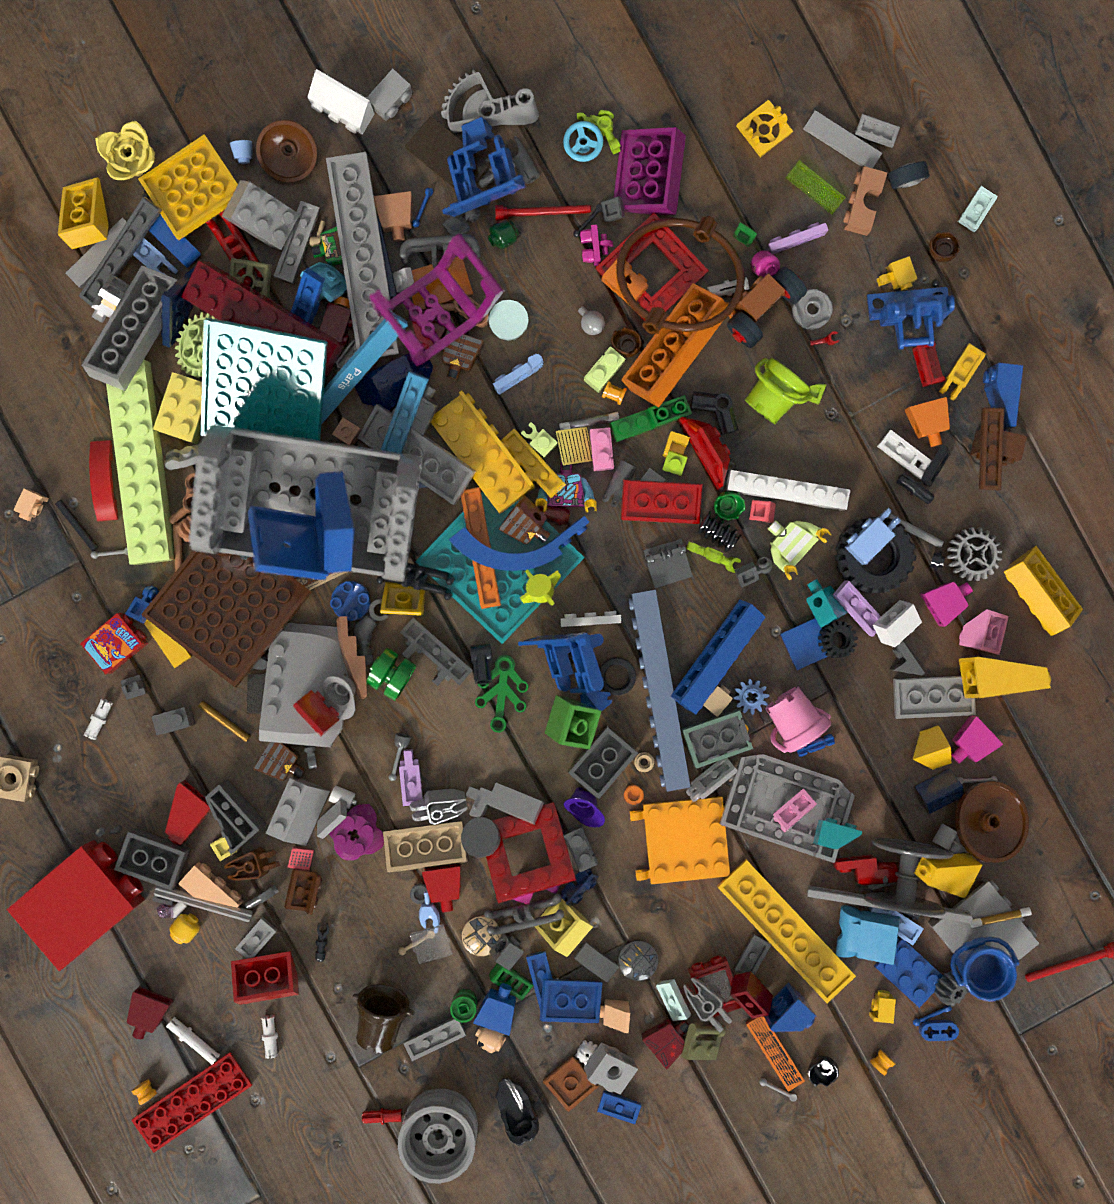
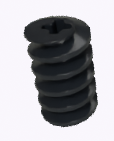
M709 511L699 524L698 533L701 534L706 531L705 538L713 536L711 543L718 540V548L725 545L724 552L726 553L734 547L742 534L736 536L737 529L730 532V524L723 527V519L717 523L718 516L715 515L710 518L711 511Z

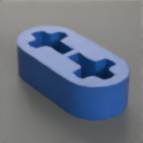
M927 1020L920 1024L919 1033L927 1041H951L957 1038L959 1029L951 1020ZM948 1026H950L953 1029L949 1032V1034H947L945 1031H941L947 1030ZM928 1027H931L932 1030H936L931 1031L930 1035H927V1033L924 1032L928 1030Z

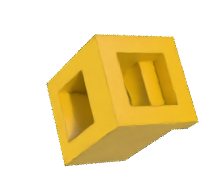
M878 990V993L875 992V999H872L871 1009L874 1012H869V1016L874 1022L894 1023L896 999L889 991Z

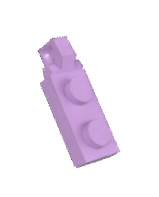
M406 749L404 751V760L400 761L399 766L403 806H409L412 802L423 799L419 761L414 759L413 749Z

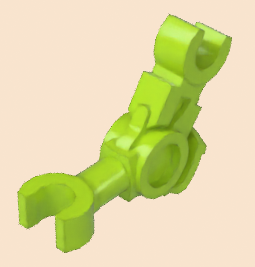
M600 110L598 116L590 115V117H587L584 113H577L578 120L591 122L600 129L602 135L607 138L613 155L621 151L619 148L620 143L612 133L614 114L604 110Z
M688 542L686 547L690 552L704 556L707 560L725 565L726 569L733 573L736 570L733 569V563H741V560L736 557L727 558L723 555L724 553L718 550L701 547L692 542Z

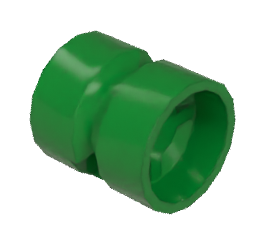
M461 989L454 994L450 1012L456 1021L463 1023L473 1019L478 1005L476 994L469 989Z

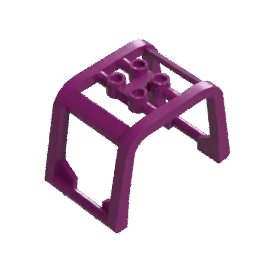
M459 233L451 238L439 264L428 274L389 301H387L379 289L371 294L369 298L376 314L379 317L383 316L399 335L400 340L410 351L411 359L418 366L435 356L482 321L504 290ZM455 256L462 260L467 256L484 278L480 284L486 298L479 309L476 308L447 270ZM437 278L469 318L457 328L450 320V313L445 311L438 303V298L430 294L425 288ZM418 292L425 300L424 305L427 310L424 314H422V309L419 306H415L409 299ZM402 303L409 311V319L415 321L421 328V334L426 338L429 337L434 343L424 352V347L411 330L407 333L391 312ZM435 317H437V323L440 326H445L450 332L442 339L435 333V327L431 323Z

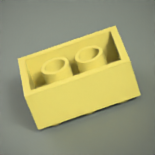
M172 372L153 430L198 444L201 432L202 382Z

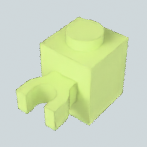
M530 423L528 426L533 429V432L526 434L525 431H522L521 435L531 439L532 441L529 445L545 459L555 449L558 442L544 429L538 433L535 425Z

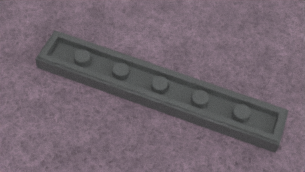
M146 197L141 199L79 294V297L90 306L100 296L98 294L109 277L114 275L118 278L162 211Z

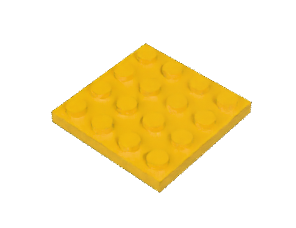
M205 134L138 178L153 203L162 210L160 214L178 241L225 210L238 186V183Z

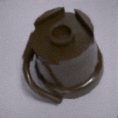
M373 984L363 988L359 993L353 994V998L357 999V1010L359 1013L356 1040L365 1050H367L368 1046L374 1048V1053H383L393 1048L403 1019L407 1015L413 1016L415 1011L409 1008V999L400 989L386 984Z

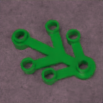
M509 655L499 656L495 662V668L491 671L492 679L500 674L499 683L483 696H478L475 699V705L478 708H484L487 702L498 694L496 714L490 723L491 729L497 733L504 731L506 728V720L503 718L506 696L514 704L517 712L521 713L526 710V703L520 700L507 684L509 676L516 683L519 692L524 693L529 688L528 683L522 680L514 670L515 662ZM503 661H507L509 663V667L503 668L501 666V663ZM489 683L485 686H481L480 684L477 685L480 688H486L489 685ZM520 683L526 684L525 690L519 689ZM480 698L485 701L482 706L477 703V700ZM518 703L524 704L523 710L517 709ZM497 720L502 722V726L499 728L495 726Z

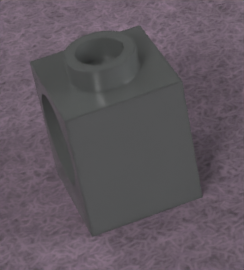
M504 933L489 953L496 963L510 971L522 956L524 950L520 946L521 942L513 935L509 937Z

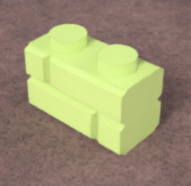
M609 347L585 375L584 381L599 393L624 364L625 358L612 347Z

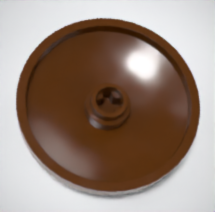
M987 781L973 785L962 795L956 808L955 827L962 846L970 855L984 862L999 863L1014 857L1024 846L1029 831V817L1022 798L1013 788L1001 782Z

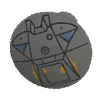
M634 940L621 950L618 959L619 967L622 973L629 979L636 981L645 980L655 973L658 966V955L650 944Z

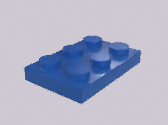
M899 938L897 941L894 965L877 962L874 965L876 969L919 1008L934 993L936 989L935 984L939 982V978L943 977L937 969L902 938Z
M543 979L540 1020L543 1022L599 1023L602 982Z

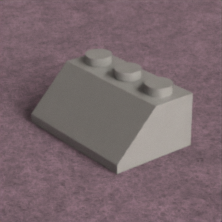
M290 777L266 834L284 842L306 846L330 790L302 778Z

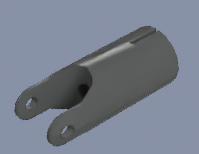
M514 136L519 152L515 156L510 149L512 161L519 174L523 175L525 184L532 183L541 174L520 139Z
M620 460L602 497V501H609L612 493L615 492L611 506L616 507L622 498L623 480H631L637 468Z

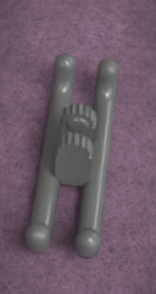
M457 234L407 239L400 247L399 254L402 258V263L407 265L412 253L431 251L432 265L435 268L438 265L437 252L443 250L445 253L451 238ZM461 234L478 258H480L481 251L478 240L470 234Z
M555 894L552 898L532 902L529 905L523 904L497 911L486 910L484 912L486 918L498 919L513 915L515 921H517L516 923L503 926H488L487 932L492 935L504 934L559 921L564 917V911L561 909L557 910L554 914L535 918L534 910L559 904L562 900L561 895Z

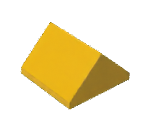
M385 582L380 612L387 614L424 615L425 590H415L414 587L406 588L401 584Z

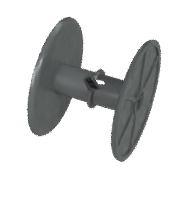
M873 838L872 844L876 847L901 854L899 871L895 873L898 876L896 893L870 892L865 894L864 900L882 908L904 913L928 916L946 914L945 908L940 904L916 897L918 880L920 878L914 872L922 857L948 859L953 857L954 853L942 847L916 841Z

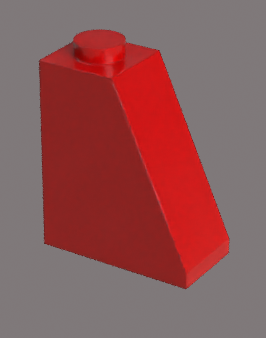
M185 780L177 785L165 830L168 839L180 845L188 840L211 811L205 796Z

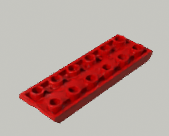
M229 1052L140 1112L131 1121L154 1153L253 1084L241 1069L232 1053Z

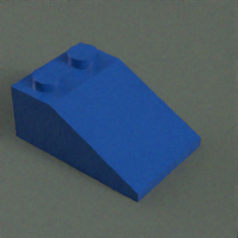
M998 363L988 368L983 374L984 389L991 408H1004L1003 431L1016 427L1023 365Z

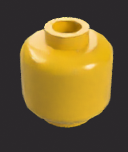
M191 913L188 915L180 914L170 925V937L178 944L191 942L200 930L198 918Z

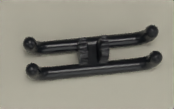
M411 563L407 565L406 571L409 572L405 575L404 582L383 579L382 576H378L376 579L379 584L392 582L401 584L406 588L414 587L415 590L422 589L442 594L445 600L452 598V591L444 586L427 583V576L444 579L447 585H452L455 580L454 576L448 572Z

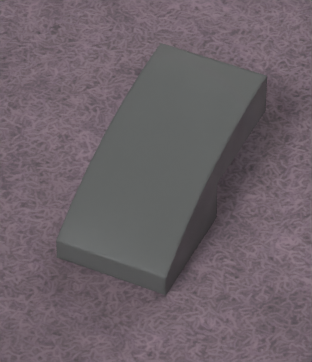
M586 941L573 956L584 967L606 982L610 980L619 968L616 962L603 955L599 949Z

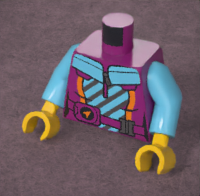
M560 462V474L557 475L566 485L552 498L540 487L537 500L535 501L536 507H544L543 512H546L547 507H585L586 513H588L589 507H594L595 511H597L593 490L587 480L582 478L580 474H572V464L563 465L562 462Z

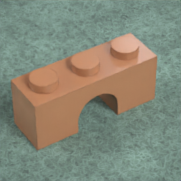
M864 166L860 172L856 173L853 183L856 184L855 191H851L848 200L851 206L849 211L846 210L843 218L845 223L844 230L865 236L871 232L877 211L868 209L864 205L863 199L865 196L878 198L882 193L887 172Z

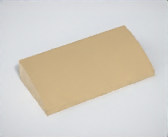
M463 822L383 832L387 872L468 862L467 852L461 843Z

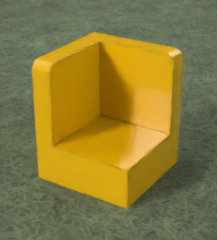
M671 431L662 456L667 457L669 450L684 454L690 437Z

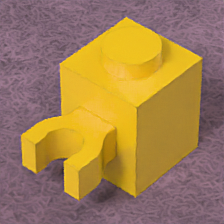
M909 256L890 263L886 267L888 273L879 276L876 280L879 287L891 282L894 290L901 288V291L913 287L912 283L918 278Z

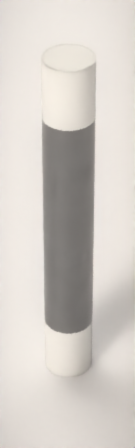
M618 412L560 423L559 426L560 430L581 428L619 420Z

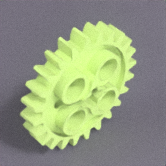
M201 312L200 316L195 314L194 320L189 318L188 326L183 324L185 330L178 332L181 338L176 339L179 345L175 347V349L179 350L175 357L180 358L177 363L182 365L181 370L197 378L202 377L204 319H216L210 314Z

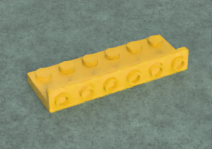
M461 390L457 398L434 414L431 423L456 457L476 470L472 478L499 514H501L521 499L523 495H526L535 488L532 483L535 479L529 471L524 472L520 466L523 464L516 455L512 457L509 453L511 448L504 439L502 441L499 440L496 436L499 432L493 424H487L485 421L487 416L481 408L477 410L474 407L475 400L469 393L465 395Z

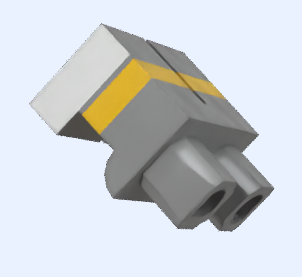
M111 275L98 294L100 296L92 305V308L95 309L92 317L101 323L104 322L106 317L110 318L130 285Z

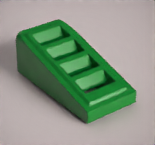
M740 222L733 236L747 247H750L758 234Z
M498 963L489 973L491 982L499 987L502 983L511 986L514 980L517 979L510 993L520 1000H523L534 986L530 980L515 969L511 968L509 971ZM522 983H524V986L518 992L517 989Z

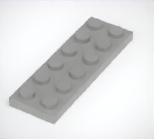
M376 404L357 438L372 449L381 450L393 417L390 415L392 412L382 405ZM411 428L402 454L422 456L420 482L452 505H456L476 470L425 435L422 436Z

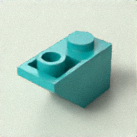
M826 817L825 821L818 820L813 844L837 850L861 836L862 831L856 830V825L845 823L844 826L838 825V820Z

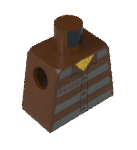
M464 334L444 348L442 363L450 366L446 377L458 380L461 370L470 373L484 347V341Z
M524 495L499 527L500 531L524 544H528L533 537L544 543L551 534L542 528L547 519L546 515Z
M276 742L268 743L253 768L281 781L286 780L289 774L300 779L306 770L297 764L301 756L300 753L289 744Z

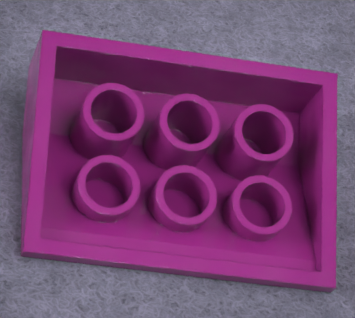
M677 127L622 130L614 198L622 197L624 212L649 215L655 213L658 216L676 215L686 135Z

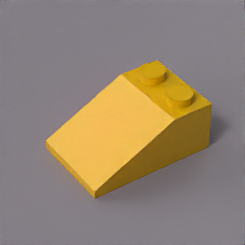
M98 177L69 185L62 189L58 235L71 249L107 240L108 218Z

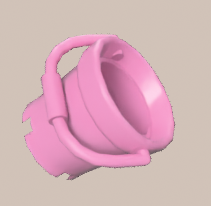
M799 686L786 691L777 697L776 704L772 701L765 708L776 726L770 735L771 743L784 753H791L806 746L831 726V721L829 720L831 715L822 709L816 708ZM778 731L783 738L782 743L784 746L776 741L775 736Z

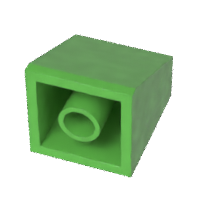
M556 695L545 734L558 744L590 750L601 710L572 698Z

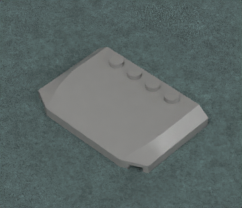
M288 623L269 646L259 726V741L332 747L333 742L343 730L344 720L339 719L330 730L320 737L293 708V704L311 690L314 693L318 691L326 699L323 682L327 677L339 676L341 673H346L347 677H349L341 654L337 627Z
M764 754L740 757L737 766L738 772L734 775L719 824L835 863L839 849L836 850L813 844L818 820L825 821L827 817L838 820L837 824L844 826L847 823L855 795L849 792L838 779ZM804 789L817 805L784 833L781 825L774 821L773 814Z

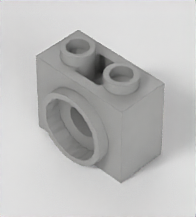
M602 1042L584 1066L587 1079L592 1084H599L607 1091H614L618 1094L623 1092L638 1070L632 1057Z

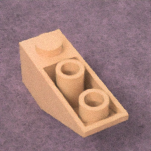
M198 862L178 883L195 898L236 908L243 903L241 895L237 891L229 889L226 886V882L221 877H216L212 874L210 867L204 863Z

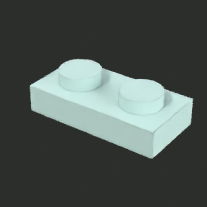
M980 186L958 222L975 232L998 196Z
M675 979L660 981L656 987L672 1021L688 1019L691 1013Z

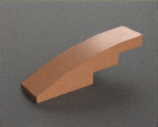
M347 616L338 617L336 620L338 641L343 662L349 678L356 686L359 698L364 699L367 696L365 656H357L356 636H348Z

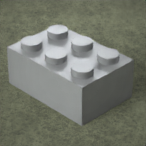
M240 180L222 217L271 248L282 250L300 214L253 183Z

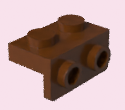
M293 868L284 905L286 909L305 911L309 915L313 914V910L316 909L318 903L317 892L322 886V878L317 871Z

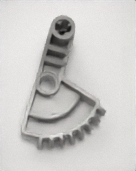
M472 69L471 75L465 72L466 78L462 79L459 77V84L453 83L454 90L448 89L450 96H444L446 103L442 104L443 111H441L442 117L447 119L449 129L453 133L462 132V125L480 117H483L491 126L525 125L534 123L539 117V111L531 90L521 89L516 95L493 99L481 74ZM481 84L483 89L472 94L466 101L462 113L463 120L453 122V112L460 97L471 87ZM486 112H492L491 115L484 116Z

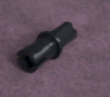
M904 472L896 481L897 484L909 491L911 496L914 494L926 504H930L933 501L934 494L921 486V482H916Z

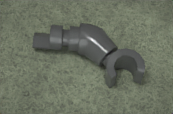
M382 598L374 599L370 603L369 616L365 615L355 625L353 630V636H356V645H359L357 655L365 656V665L373 664L372 648L369 647V644H371L370 638H372V633L377 626L376 622L389 617L386 613L383 615L374 613V607L377 604H382Z

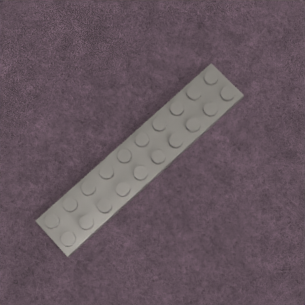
M366 152L326 158L357 350L384 320L383 316L379 317L374 311L369 296L379 289L387 301L390 300ZM397 338L381 357L399 354Z

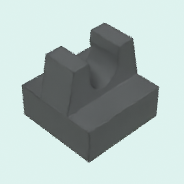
M142 674L121 681V688L127 700L148 693Z

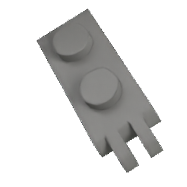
M728 758L719 760L693 780L690 784L691 787L687 789L686 793L694 802L699 798L705 799L738 771Z

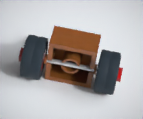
M786 267L780 268L773 276L769 273L764 278L760 276L753 283V286L750 288L751 291L746 290L743 293L736 307L738 312L727 322V327L732 336L748 348H753L763 338V333L756 322L781 296L788 302L796 304L807 293V288L801 278Z

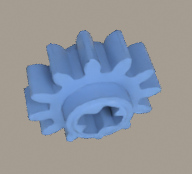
M748 679L747 685L740 682L741 689L734 688L738 695L733 696V699L739 700L735 706H743V713H746L749 709V712L754 715V709L762 712L760 705H768L764 698L769 697V695L763 693L767 688L766 686L759 688L760 681L757 680L752 684V680ZM749 692L752 694L755 693V696H753L755 699L753 701L746 699L747 697H749L747 695Z

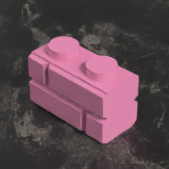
M610 428L591 429L590 442L593 472L613 470L614 462L612 458Z

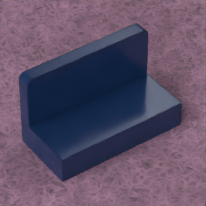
M947 769L916 786V790L922 797L929 814L960 799L964 794L963 785L951 769Z

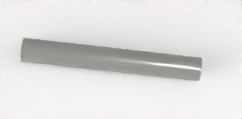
M890 514L887 519H894L897 516ZM902 519L898 523L905 527L904 530L938 548H941L944 543L941 539Z

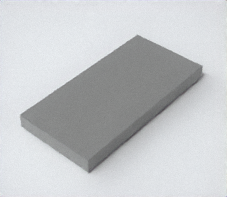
M961 676L893 679L895 719L976 715L975 698L964 697Z

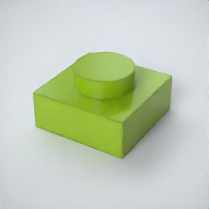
M669 450L662 470L681 476L688 456Z

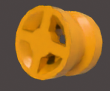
M881 1049L878 1051V1056L870 1060V1063L884 1076L888 1073L889 1067L895 1065V1062Z
M149 1079L143 1081L131 1091L133 1095H137L140 1105L157 1094V1091L150 1086L151 1082Z

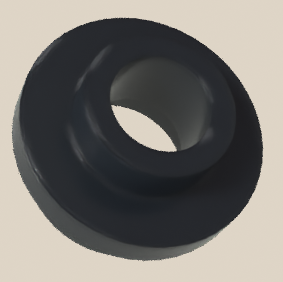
M939 551V553L934 552L930 567L935 568V571L938 570V567L943 568L945 556H942V551Z

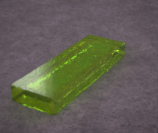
M800 160L786 176L790 182L832 215L846 198Z

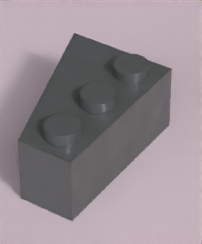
M228 779L219 784L205 797L214 819L218 821L222 830V837H225L228 843V850L231 855L267 824Z

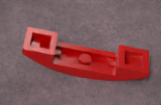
M111 440L90 442V486L97 521L118 520L117 500L114 499L111 460H113Z

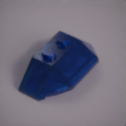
M409 353L368 373L354 387L363 404L374 407L376 404H380L390 411L397 406L409 371L430 379L434 367L430 359L416 366Z

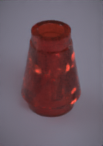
M541 506L539 510L543 512L544 507ZM547 506L546 512H543L547 517L546 520L557 525H566L569 521L570 510L566 509L565 506Z

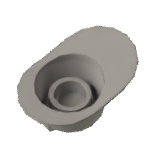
M346 673L327 677L323 682V689L328 708L332 706L340 714L337 716L338 719H349L355 712L354 694L356 686L354 682L347 677Z

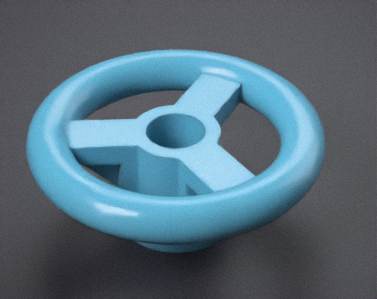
M579 121L572 124L566 130L563 138L565 151L576 161L586 162L594 159L603 147V136L600 129L588 121ZM583 127L591 129L596 134L597 141L590 140L585 135ZM577 129L578 138L575 145L571 148L569 139L572 132ZM585 140L587 143L585 145H581L580 141ZM591 147L595 148V150L588 155L583 156L576 154L577 152L586 153L590 150Z

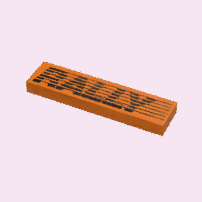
M764 1016L745 1022L787 1091L789 1092L805 1082L775 1032L770 1030Z

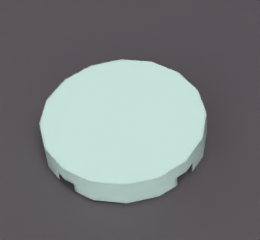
M500 301L490 311L489 325L492 332L498 338L507 341L516 340L527 330L529 322L527 311L517 301Z

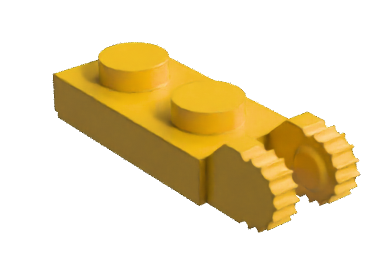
M970 343L967 344L947 375V379L939 392L943 394L948 390L951 382L955 383L957 387L949 397V399L954 401L962 388L966 387L986 353Z

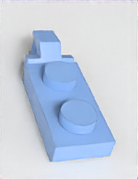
M868 908L871 912L900 916L898 936L911 945H914L924 929L898 911Z

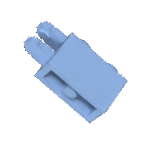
M889 508L879 517L873 520L869 518L861 526L863 530L859 534L854 533L847 540L849 544L845 548L862 565L867 564L895 536L891 530L900 522V519L898 517L894 518L887 526L882 522L890 515L891 510Z

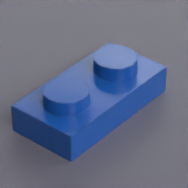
M603 1090L597 1112L635 1124L641 1109V1103Z

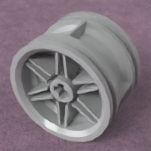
M443 1088L427 1090L410 1103L398 1137V1152L404 1167L411 1175L428 1183H445L459 1177L467 1170L474 1156L478 1133V1120L472 1104L458 1092ZM444 1113L450 1115L446 1120L443 1118ZM457 1129H461L463 1133L458 1132ZM420 1133L422 1136L417 1139L415 1134ZM451 1148L454 1149V1152L447 1153V1150ZM427 1150H428L429 1152H431V1153H434V1154H433V1155H428V1154H427Z

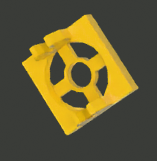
M767 100L736 125L760 158L793 132L786 123L787 115L785 113L781 114V107H774L770 100ZM768 114L774 118L767 122L762 121L758 115ZM752 120L757 125L755 133H753V129L750 127ZM779 123V134L775 138L771 133L772 127ZM762 124L770 128V132L766 135L759 132V126ZM759 137L767 138L770 143H760Z

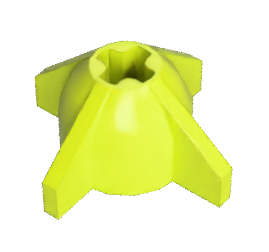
M527 569L525 571L529 577L526 584L527 593L520 597L523 603L548 602L551 606L554 605L551 598L554 594V587L561 577L558 570L548 577L544 574L533 576Z

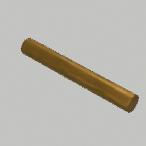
M202 701L198 705L200 709L243 741L247 742L251 737L206 702Z

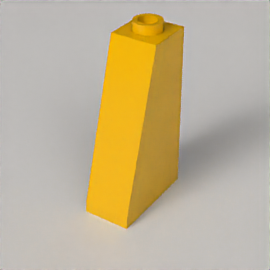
M969 853L954 854L953 857L948 859L922 857L914 874L928 886L966 898L982 864Z

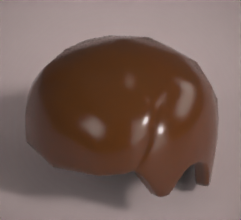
M938 232L929 243L931 256L939 262L953 260L960 251L959 239L950 232Z
M624 327L621 330H615L611 337L612 348L624 358L636 355L641 349V337L633 329Z

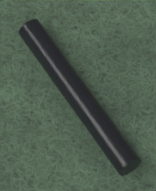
M62 500L55 503L57 508L90 550L95 551L98 545Z

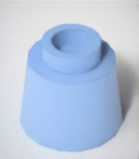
M250 140L230 142L234 160L238 161V164L250 163L253 153V142Z

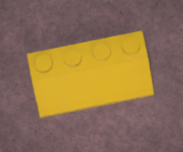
M1034 546L1012 562L1004 571L1007 580L1014 585L1019 596L1025 600L1030 611L1036 615L1043 629L1050 636L1071 627L1082 612L1083 608L1037 546Z

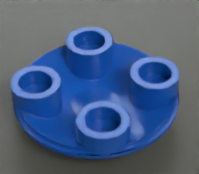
M346 581L338 585L333 591L330 605L336 615L339 617L347 616V621L362 618L368 612L371 603L368 590L362 584L355 581Z

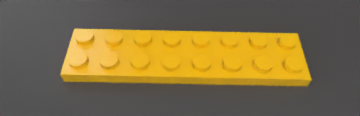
M747 859L717 885L723 894L826 1003L833 999L856 977Z

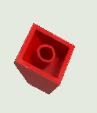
M311 690L294 703L293 708L322 737L339 721L337 716L340 714L332 706L328 708L323 703L326 699L318 691L314 693Z

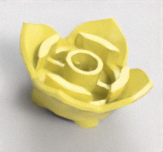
M137 121L126 123L119 133L105 132L96 138L98 152L108 163L106 167L107 173L115 180H127L134 176H141L154 163L155 152L149 145L146 131ZM130 150H131V152H132L131 156L127 157V156L125 155L126 152L130 153Z

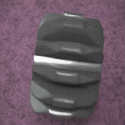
M952 970L948 974L944 973L943 977L939 978V982L935 984L936 989L934 991L943 1004L951 1005L952 1007L956 1003L959 1004L962 999H965V994L969 992L965 985H958Z

